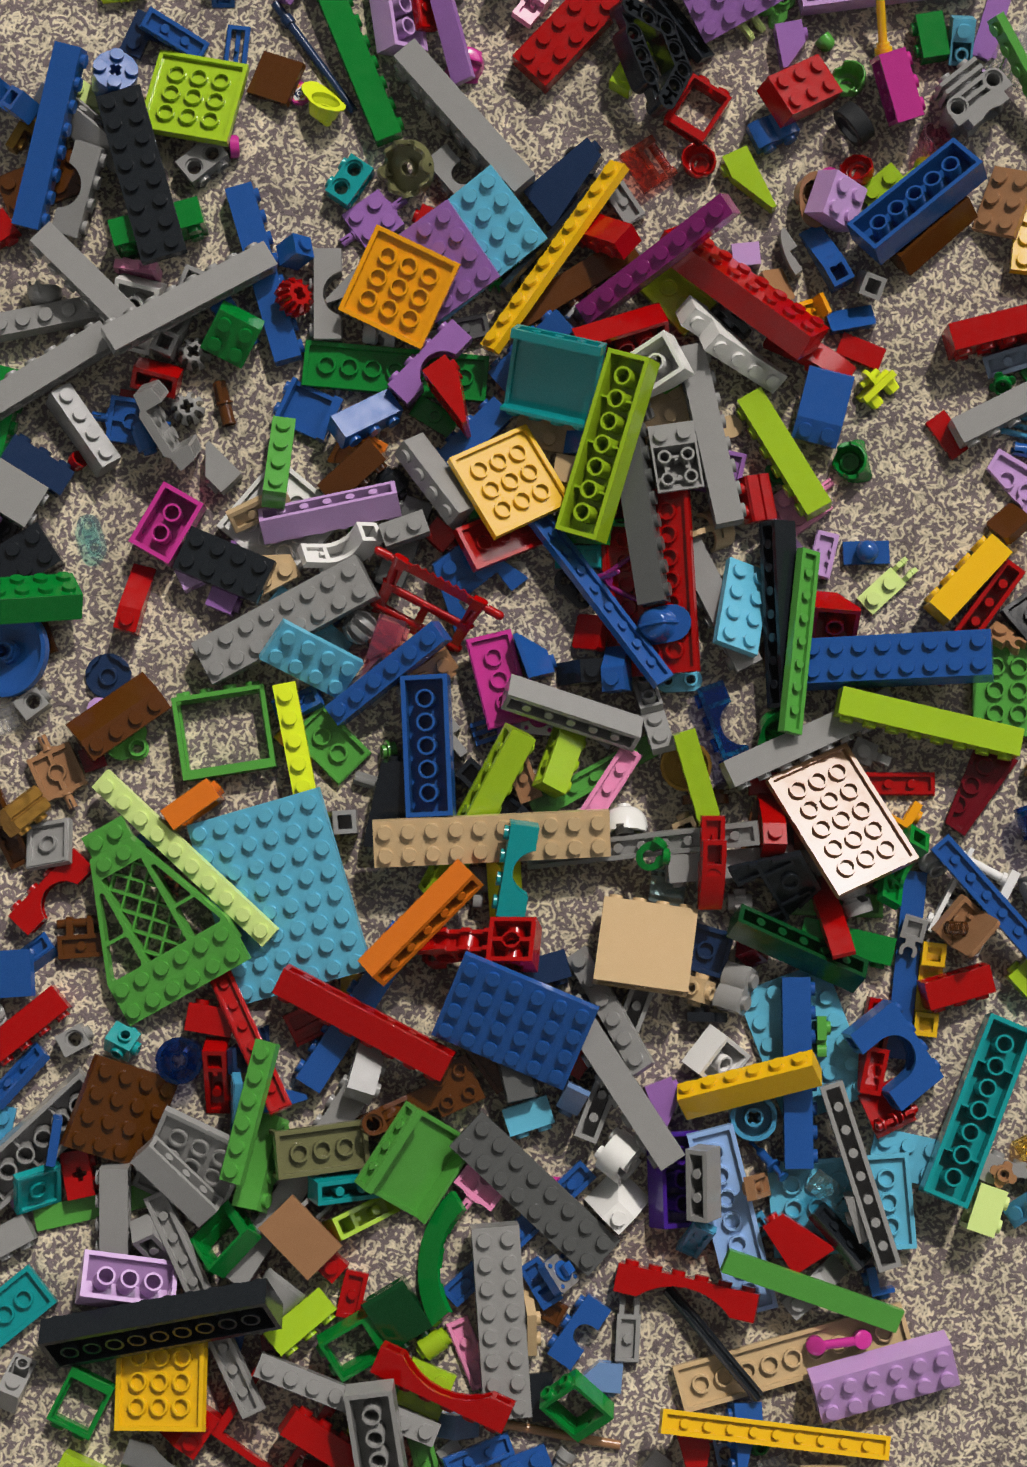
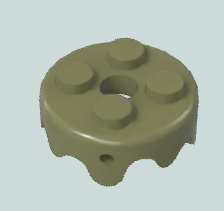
M413 139L395 140L392 145L383 151L385 161L382 166L378 167L377 175L386 182L389 193L399 195L401 199L420 196L428 190L434 177V162L425 145ZM408 163H410V164L412 165V173H411V174L408 173V168H407V164H408Z

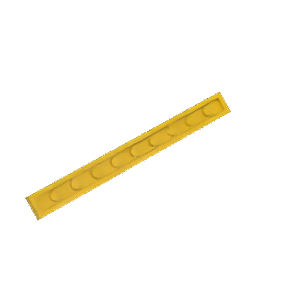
M609 160L604 166L602 172L590 186V189L565 221L561 230L551 241V244L539 258L537 264L525 278L520 288L512 296L510 302L503 312L500 313L491 329L486 333L480 343L485 350L498 355L501 353L510 340L511 328L522 323L630 170L624 163Z
M664 1408L660 1410L658 1433L886 1461H889L891 1436Z

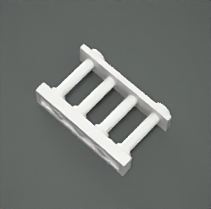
M967 848L964 852L986 876L998 881L997 884L1000 885L999 891L1008 900L1021 873L1013 869L1008 870L1007 873H1001L972 858L971 856L975 849ZM953 876L934 913L929 912L926 917L929 920L926 929L928 933L932 932L931 928L939 920L944 908H949L954 900L950 899V896L955 887L957 886L965 890Z

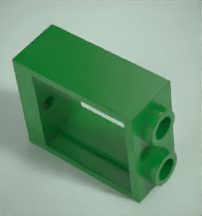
M227 1199L190 1241L195 1248L197 1257L204 1263V1270L212 1276L215 1274L224 1279L262 1236L246 1211L232 1206V1201ZM233 1224L239 1235L217 1257L211 1247Z
M363 1308L316 1335L318 1341L316 1349L322 1358L326 1357L328 1359L330 1372L334 1377L338 1376L342 1383L373 1365L379 1349L384 1343L383 1338ZM363 1324L375 1346L342 1365L329 1343L358 1325Z
M80 1365L72 1366L46 1419L51 1421V1426L59 1430L65 1428L71 1431V1435L78 1440H90L115 1392V1383ZM74 1379L105 1394L89 1428L58 1413Z
M577 1369L564 1374L558 1381L550 1386H546L540 1392L539 1409L577 1443L614 1419V1402ZM573 1389H576L594 1405V1407L577 1418L557 1401Z

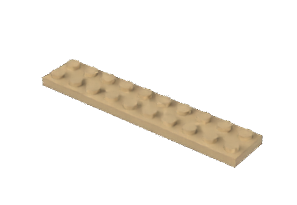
M609 809L375 819L372 820L374 868L453 864L457 859L463 864L499 862L501 848L505 849L506 840L503 839L504 826L509 825L510 819L539 824L536 851L523 855L518 861L611 857Z
M900 1301L891 1303L893 1306L902 1308ZM903 1315L896 1333L846 1316L729 1349L728 1351L762 1392L809 1379L807 1368L909 1340L911 1336L905 1315ZM866 1329L872 1336V1343L865 1350L851 1346L828 1349L822 1355L814 1356L805 1347L806 1339L811 1335H818L823 1340L852 1337L856 1330ZM714 1354L672 1366L684 1411L694 1412L749 1396Z

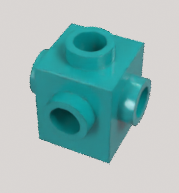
M116 1021L104 1038L103 1050L109 1052L115 1059L129 1062L133 1055L137 1056L142 1048V1043H140L141 1033L133 1026H126Z

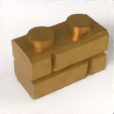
M32 786L0 810V826H3V830L9 837L12 838L16 834H19L20 837L32 829L29 824L33 821L38 824L47 817L45 812L51 808V804L42 796L43 794L37 786Z

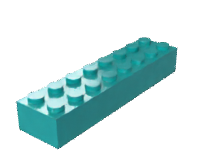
M993 1013L985 1014L918 1191L961 1209H968L1027 1054V1027Z

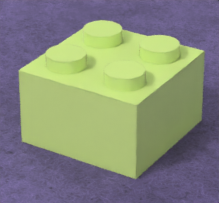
M978 1181L968 1209L963 1210L959 1225L994 1238L995 1233L999 1234L1003 1221L1000 1220L1002 1212L1006 1211L1009 1206L1010 1197H1007L1009 1192Z

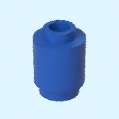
M142 421L132 425L133 431L131 433L138 453H144V456L157 453L158 447Z

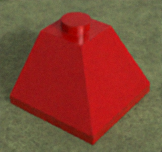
M817 591L812 638L857 636L861 608L837 592Z

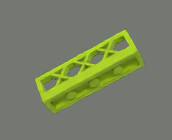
M691 728L674 733L672 736L696 819L700 826V815H720L696 729Z

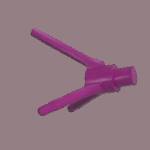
M630 556L605 572L597 574L609 590L637 602L636 596L612 585V577L620 573L619 568L630 561Z

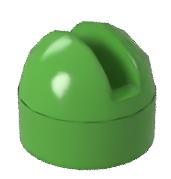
M827 31L814 44L822 52H828L833 48L835 40Z

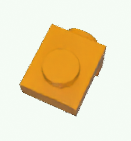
M823 292L818 293L812 299L799 302L806 308L805 311L822 320L832 313L829 302Z
M913 801L902 820L893 815L901 829L907 828L912 823L917 824L923 815V812L920 811L923 805Z

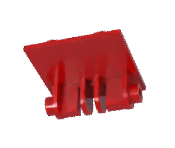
M890 1079V1080L884 1082V1083H883V1086H885V1085H886L888 1082H890L892 1079ZM864 1093L857 1095L877 1139L916 1120L915 1116L918 1112V1107L915 1104H910L903 1111L891 1108L882 1093L881 1097Z

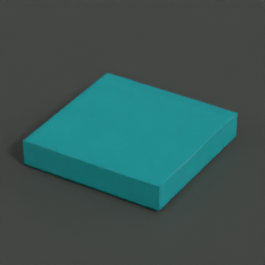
M58 1160L54 1167H48L45 1164L13 1174V1198L16 1215L62 1201L61 1165Z

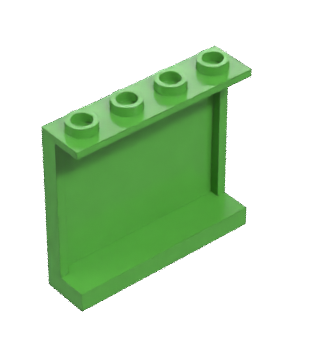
M406 1100L354 1182L372 1195L373 1193L413 1215L423 1224H426L465 1163L449 1147L461 1132Z

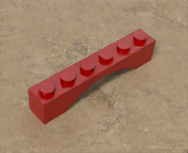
M626 1258L625 1262L621 1261L618 1263L613 1288L615 1292L638 1296L659 1287L674 1286L688 1288L712 1299L725 1311L729 1318L754 1323L756 1320L761 1294L760 1292H755L756 1287L742 1285V1288L733 1287V1282L719 1279L718 1283L711 1282L709 1277L705 1275L695 1274L694 1278L685 1276L686 1271L672 1269L671 1272L663 1271V1266L649 1263L648 1267L639 1265L640 1261Z
M387 1340L381 1345L370 1370V1373L375 1374V1378L378 1380L394 1378L396 1387L401 1391H411L425 1402L432 1401L437 1403L444 1411L449 1413L454 1411L462 1415V1418L470 1423L477 1422L483 1425L491 1433L498 1432L502 1434L516 1403L515 1400L496 1391L483 1394H465L443 1388L431 1381L420 1371L406 1349Z

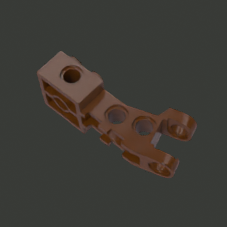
M467 1054L452 1060L445 1076L440 1082L425 1078L427 1085L357 1117L355 1120L361 1119V1131L368 1138L387 1131L406 1100L425 1112L438 1107L443 1118L486 1098ZM367 1120L372 1124L371 1131L366 1126Z

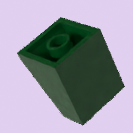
M405 1275L366 1297L361 1304L383 1340H387L404 1349L411 1345L410 1340L418 1337L419 1340L430 1333V1328H432L421 1302Z

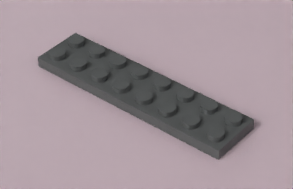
M482 1110L449 1145L451 1149L587 1276L593 1272L620 1242L611 1231Z

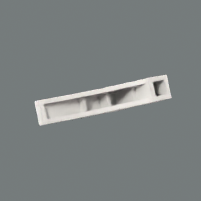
M691 295L687 297L675 312L680 325L699 337L704 351L772 394L787 379L786 372L746 344L720 321L705 304Z

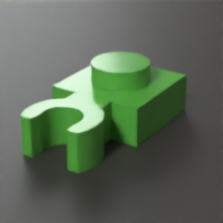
M816 1016V1020H814V1029H816V1057H827L826 1040L827 1035H831V1023L827 1021V1016Z

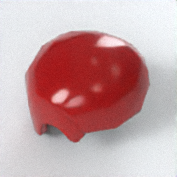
M691 143L683 149L681 155L682 168L691 178H707L715 170L717 163L715 153L706 144L696 145Z
M853 154L847 157L839 166V170L862 186L867 185L874 175L873 162L871 158L865 155ZM854 169H856V171H855V173H854V175H853V177H852V171H853Z

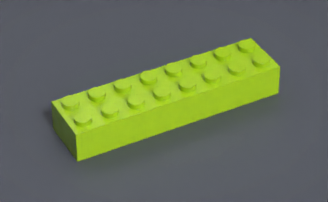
M608 347L554 529L607 544L660 366L659 362L649 357Z

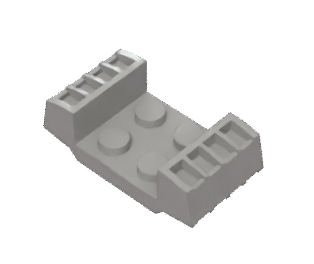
M159 379L143 384L133 395L140 409L139 418L163 456L170 458L182 471L195 460L202 449L198 437L194 434L179 442L177 431L173 426L170 427L165 420V412L160 406H156L169 393L168 389Z

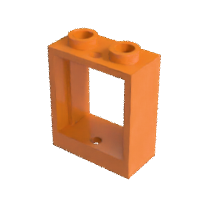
M205 778L160 810L171 828L180 833L187 828V825L194 823L225 801L222 796L225 792L218 782Z

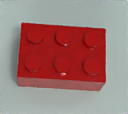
M819 54L768 76L756 90L780 128L828 107L843 92Z

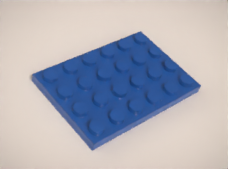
M466 951L431 1035L564 1090L597 1015L599 1006Z

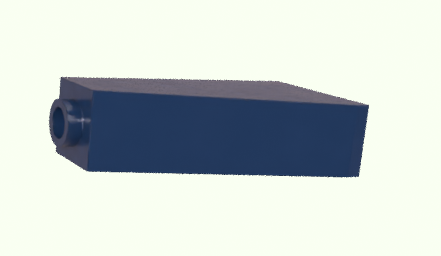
M588 138L584 139L523 191L552 227L578 199L604 160L600 154L604 150L596 140L591 142Z

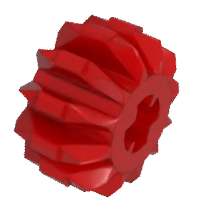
M294 277L279 283L274 292V295L277 297L274 303L280 305L279 311L284 310L286 317L292 315L294 318L309 312L310 306L314 303L311 298L313 292L308 290L309 284L304 285L302 279L296 280Z

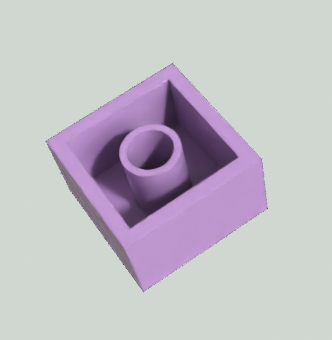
M838 169L818 170L804 213L831 231L849 232L847 223L860 213L868 189Z

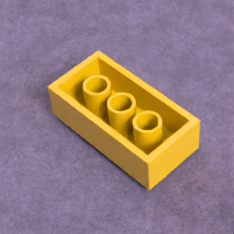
M991 534L987 538L983 535L970 549L973 553L971 555L967 553L955 565L958 570L955 572L952 569L939 582L942 587L939 589L936 586L925 597L924 601L926 604L923 606V609L942 626L947 624L1013 553L995 535Z

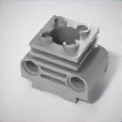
M975 56L969 61L967 59L961 61L956 66L958 69L951 75L949 73L943 75L938 80L939 84L934 88L935 93L932 99L936 101L941 97L938 106L940 108L945 106L939 119L940 125L951 139L960 133L966 140L970 138L983 123L994 119L1002 113L1003 105L1010 99L1005 91L1013 85L1011 81L998 68H989L979 75L983 65L980 63L974 68L978 60Z

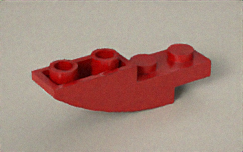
M767 337L763 343V348L804 365V370L807 372L809 365L851 376L856 371V367L822 343H820L816 351L799 360L795 359Z
M700 815L698 910H722L727 856L724 815Z

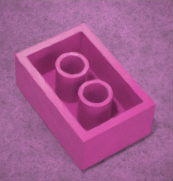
M906 47L880 54L871 59L870 64L889 127L925 115L923 111L926 109L925 102L922 96L919 97L917 90L919 80L917 75L912 72L911 65L913 60L911 53L906 51Z
M163 481L128 541L132 546L172 568L191 527H197L207 508L200 501Z

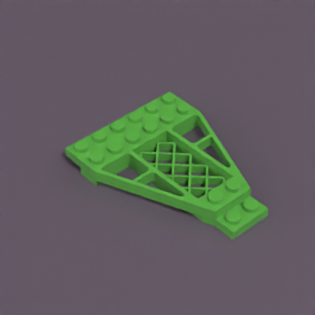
M122 815L81 838L92 857L90 859L107 986L130 1026L251 959L248 950L240 938L242 934L235 921L152 853L134 835L128 822ZM131 865L129 875L119 872ZM136 865L147 868L145 879L134 877ZM158 867L186 889L190 896L177 902ZM112 876L111 881L109 883L107 878ZM117 876L128 879L125 891L114 888ZM150 876L152 877L154 882L149 881ZM132 881L143 884L141 895L130 893ZM148 885L158 888L156 900L145 897ZM115 893L124 895L122 903H120ZM103 894L123 928V933L109 941ZM128 897L139 900L136 911L126 909ZM194 897L220 918L218 923L197 935L194 934L180 909L182 904ZM144 901L155 904L152 916L141 913ZM159 906L170 910L167 921L156 918ZM126 913L135 916L133 925ZM140 917L151 920L148 932L137 929ZM155 922L166 925L163 937L152 934ZM170 927L181 930L179 941L168 938ZM138 934L146 936L144 945ZM126 937L139 957L141 966L116 980L114 978L110 945ZM151 938L162 941L159 952L148 949ZM166 943L177 945L164 953ZM150 955L157 956V957L152 960L151 957H150Z

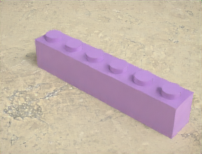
M395 481L285 503V510L268 507L257 509L265 545L270 543L277 544L290 539H300L313 534H324L337 529H347L354 526L356 522L391 520L402 516Z

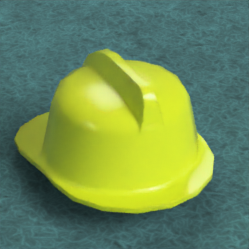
M308 81L302 84L301 90L309 100V114L324 126L329 127L332 121L337 119L340 111L346 109V105L332 90L318 82Z

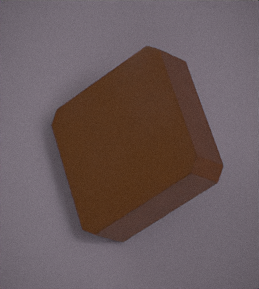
M1008 503L989 519L986 525L989 531L1007 545L1012 544L1027 531V513L1015 504Z

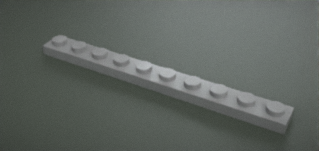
M758 820L725 824L727 848L760 845ZM700 826L610 836L611 857L527 861V868L530 870L636 858L638 849L643 844L652 841L655 836L660 837L667 843V848L670 849L671 854L700 851ZM658 849L654 852L648 850L644 853L643 857L659 856L662 854V850Z
M161 1191L143 1199L184 1291H199L210 1288L211 1285L175 1206L170 1203ZM235 1338L208 1342L242 1419L266 1408Z

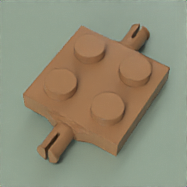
M46 734L41 735L42 737H37L42 751L37 756L26 760L39 790L43 794L42 796L48 802L57 798H64L69 810L78 807L73 793L77 789L88 785V780L70 741L59 746H51Z

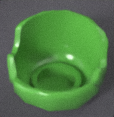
M845 60L839 68L834 69L832 75L843 91L840 96L853 97L863 90L866 81V71L864 66L858 61ZM844 81H848V82H850L851 84H841V83L844 82Z

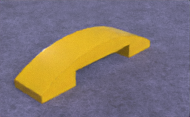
M923 941L917 980L943 973L947 944ZM916 984L913 1014L915 1034L917 1036L937 1038L939 1014L938 1012L932 1013V1011L923 1008L918 985Z

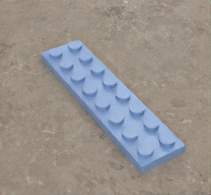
M733 1123L687 1133L689 1148L697 1144L720 1146L722 1217L709 1222V1224L717 1227L716 1234L712 1240L719 1268H721L728 1248L767 1261L752 1201H747V1196L742 1191L743 1177H746ZM721 1272L722 1280L733 1282V1287L742 1288V1285L756 1287L755 1292L761 1293L757 1313L778 1308L775 1291Z

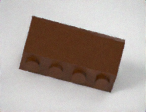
M965 196L890 257V261L909 276L915 273L978 217L970 198Z
M141 672L65 725L93 763L170 710L171 706L152 681Z

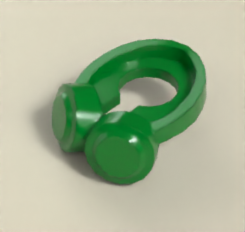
M655 836L652 841L643 844L636 853V861L639 867L646 871H652L664 865H669L671 851L667 848V843L660 837ZM662 850V854L657 856L652 864L645 863L643 855L646 851Z

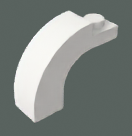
M356 522L351 531L340 540L327 544L300 543L297 551L303 568H319L321 573L354 554L362 562L374 554V548L382 544L383 538L377 522Z

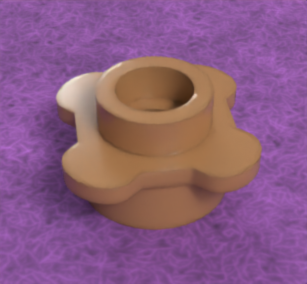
M1004 1161L1003 1164L990 1167V1173L995 1180L994 1185L997 1188H1002L1008 1183L1014 1184L1017 1181V1176L1012 1171L1013 1165L1009 1161ZM1002 1172H1005L1004 1177L1001 1176Z

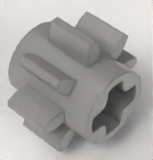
M745 888L733 889V894L727 895L728 911H734L735 913L741 904L752 908V894H746Z

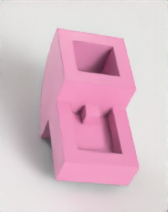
M521 0L512 11L511 17L530 29L538 18L543 16L553 0Z

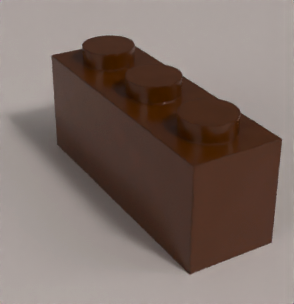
M368 438L321 480L317 486L325 495L365 487L370 482L368 478L374 472L378 475L388 466L385 462L390 458L372 438Z

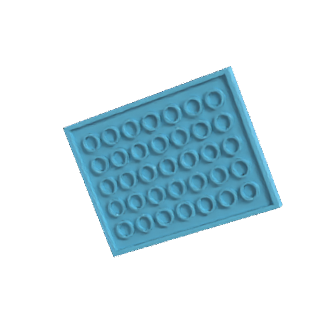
M320 787L186 826L192 847L280 928L268 943L262 947L236 923L242 934L240 938L248 950L251 959L233 968L231 972L246 1004L277 996L272 991L284 967L288 964L303 970L323 982L366 971L357 960L368 949ZM207 896V898H208L211 902H213L217 907H219L214 901H212V900ZM212 912L216 924L220 921V918Z

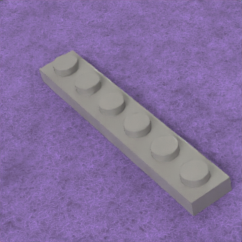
M584 945L570 955L567 961L591 1003L599 1006L597 1014L632 1075L637 1077L652 1067L655 1062L612 987L592 984L596 959L589 947Z

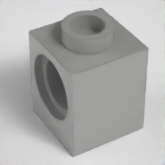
M34 686L16 699L13 704L26 721L32 722L52 707V704L49 702L52 697L44 687L40 690L39 687ZM33 697H39V706L31 709L29 705L30 700Z
M79 1023L55 1036L65 1058L94 1044L92 1041L94 1034L88 1025L84 1026L83 1023ZM75 1032L79 1033L82 1037V1041L78 1046L71 1042V1036Z

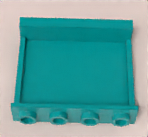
M521 324L515 325L511 328L510 338H513L505 400L499 410L506 411V414L511 416H520L521 414L528 416L533 421H542L543 419L551 421L552 425L564 426L566 424L573 426L575 430L584 431L605 360L607 343Z

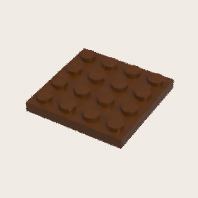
M95 1053L60 1144L119 1163H130L136 1152L153 1137L166 1106H170L179 1081Z

